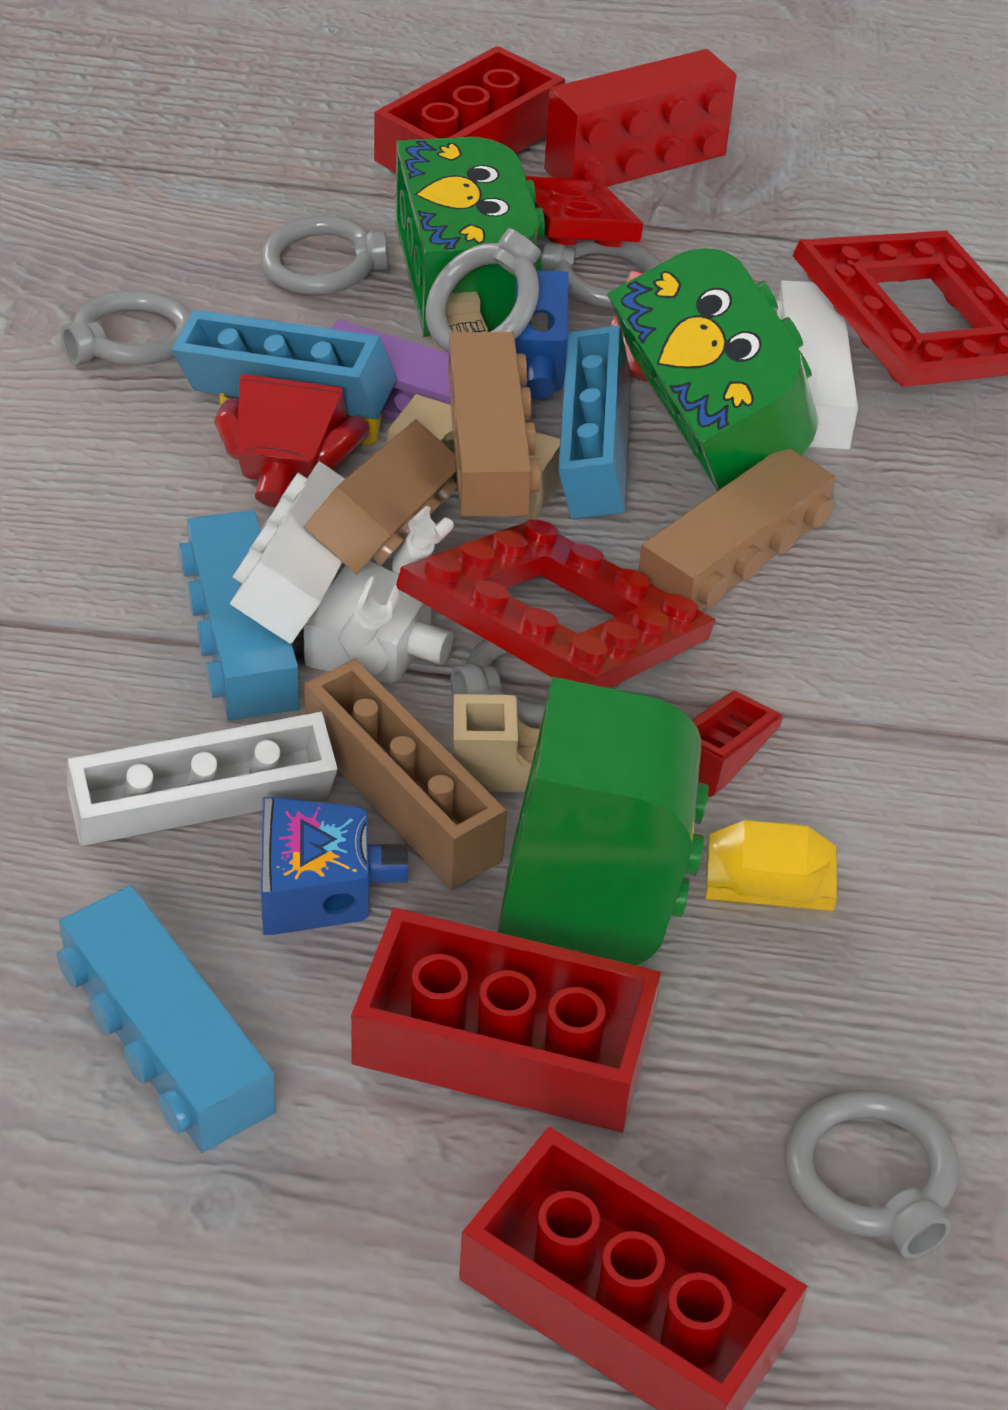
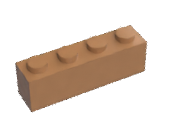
M449 332L448 385L460 516L528 515L530 492L540 491L539 458L529 457L535 455V423L525 422V420H530L531 392L530 387H521L526 386V355L516 354L514 332Z
M415 419L341 482L303 527L356 575L372 559L382 566L399 546L401 547L409 533H411L408 527L409 521L425 506L430 507L431 516L458 488V484L452 479L456 474L455 454Z
M792 449L772 453L641 545L638 571L650 579V584L666 593L677 594L691 599L697 604L700 611L707 606L712 607L723 598L728 590L740 581L751 579L763 564L778 553H786L798 538L812 528L817 529L827 521L834 506L831 496L835 475Z
M356 658L304 683L305 715L322 712L337 769L451 890L503 861L507 810Z

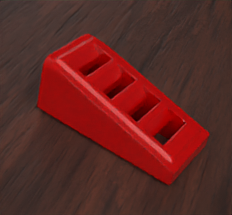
M734 690L692 719L701 737L698 783L708 784V797L714 796L735 777L781 726L783 715ZM729 718H732V719H734V720H736V721H738V722H740V723H742V724L748 726V728L745 727V726H743V725H741V724H739V723H737V722H735V721H733V720H731V719H729Z

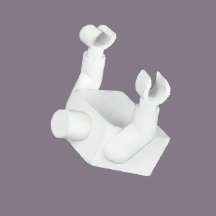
M425 506L409 521L408 527L411 533H409L394 555L392 571L370 561L356 575L345 565L328 588L317 609L304 625L305 665L311 668L331 671L356 658L379 682L389 684L400 680L414 657L443 665L453 645V632L431 625V608L400 591L396 583L401 566L430 556L434 550V545L452 531L454 527L453 521L445 517L436 525L431 520L430 507Z

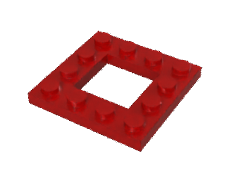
M947 230L799 240L792 255L793 258L806 272L808 279L816 284L833 304L834 310L844 317L859 335L861 342L885 366L890 377L899 383L901 387L1008 375V297ZM931 279L944 294L945 300L962 314L970 323L972 329L920 333L878 283Z
M537 519L527 520L524 523L401 566L396 583L400 591L551 678L555 677L611 688L708 640L716 620L698 610L697 604L691 599L677 594L666 593L650 584V579L643 573L618 567L604 559L603 553L597 548L586 544H576L558 534V529L554 525ZM537 576H542L613 615L615 618L577 634L559 624L557 617L552 613L540 608H531L509 596L510 593L507 588Z

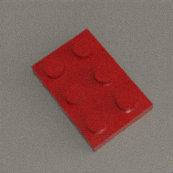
M525 176L526 180H533L535 208H542L544 234L551 242L561 245H575L578 239L594 240L595 243L602 246L614 248L622 247L624 241L641 242L644 223L600 180Z

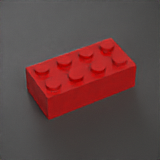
M495 46L375 111L374 161L396 173L397 140L478 137L499 142L515 153H518L546 136L549 87L565 84V78L504 48Z
M703 49L549 87L544 169L551 177L600 180L606 187L724 156L727 151L737 74L709 49Z
M393 907L351 1014V1064L623 1133L654 1020L661 972Z
M548 1126L462 1231L459 1280L656 1410H743L794 1334L808 1288L803 1282Z

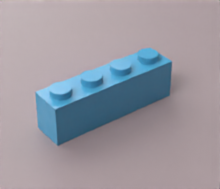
M193 310L172 348L174 356L194 391L213 394L227 393V396L239 397L241 374L343 387L347 415L378 419L397 380V375L380 336Z
M620 325L568 332L558 470L571 519L625 513L631 372Z
M255 510L187 518L188 542L179 543V557L183 577L194 576V581L187 582L192 616L203 615L204 619L197 621L202 657L213 656L212 662H206L211 697H222L228 721L299 710L298 665L292 643L289 644L230 605L231 600L242 584L232 576L261 532Z
M132 885L59 920L63 949L56 952V957L64 977L71 987L75 989L82 985L91 997L89 998L90 1008L101 1030L106 1035L116 1032L124 1043L123 1052L130 1070L141 1084L149 1080L160 1094L158 1101L167 1123L176 1134L186 1131L200 1152L204 1153L276 1113L273 1070Z

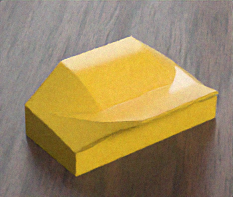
M743 820L710 833L706 850L705 899L834 911L837 900L836 845L809 826Z

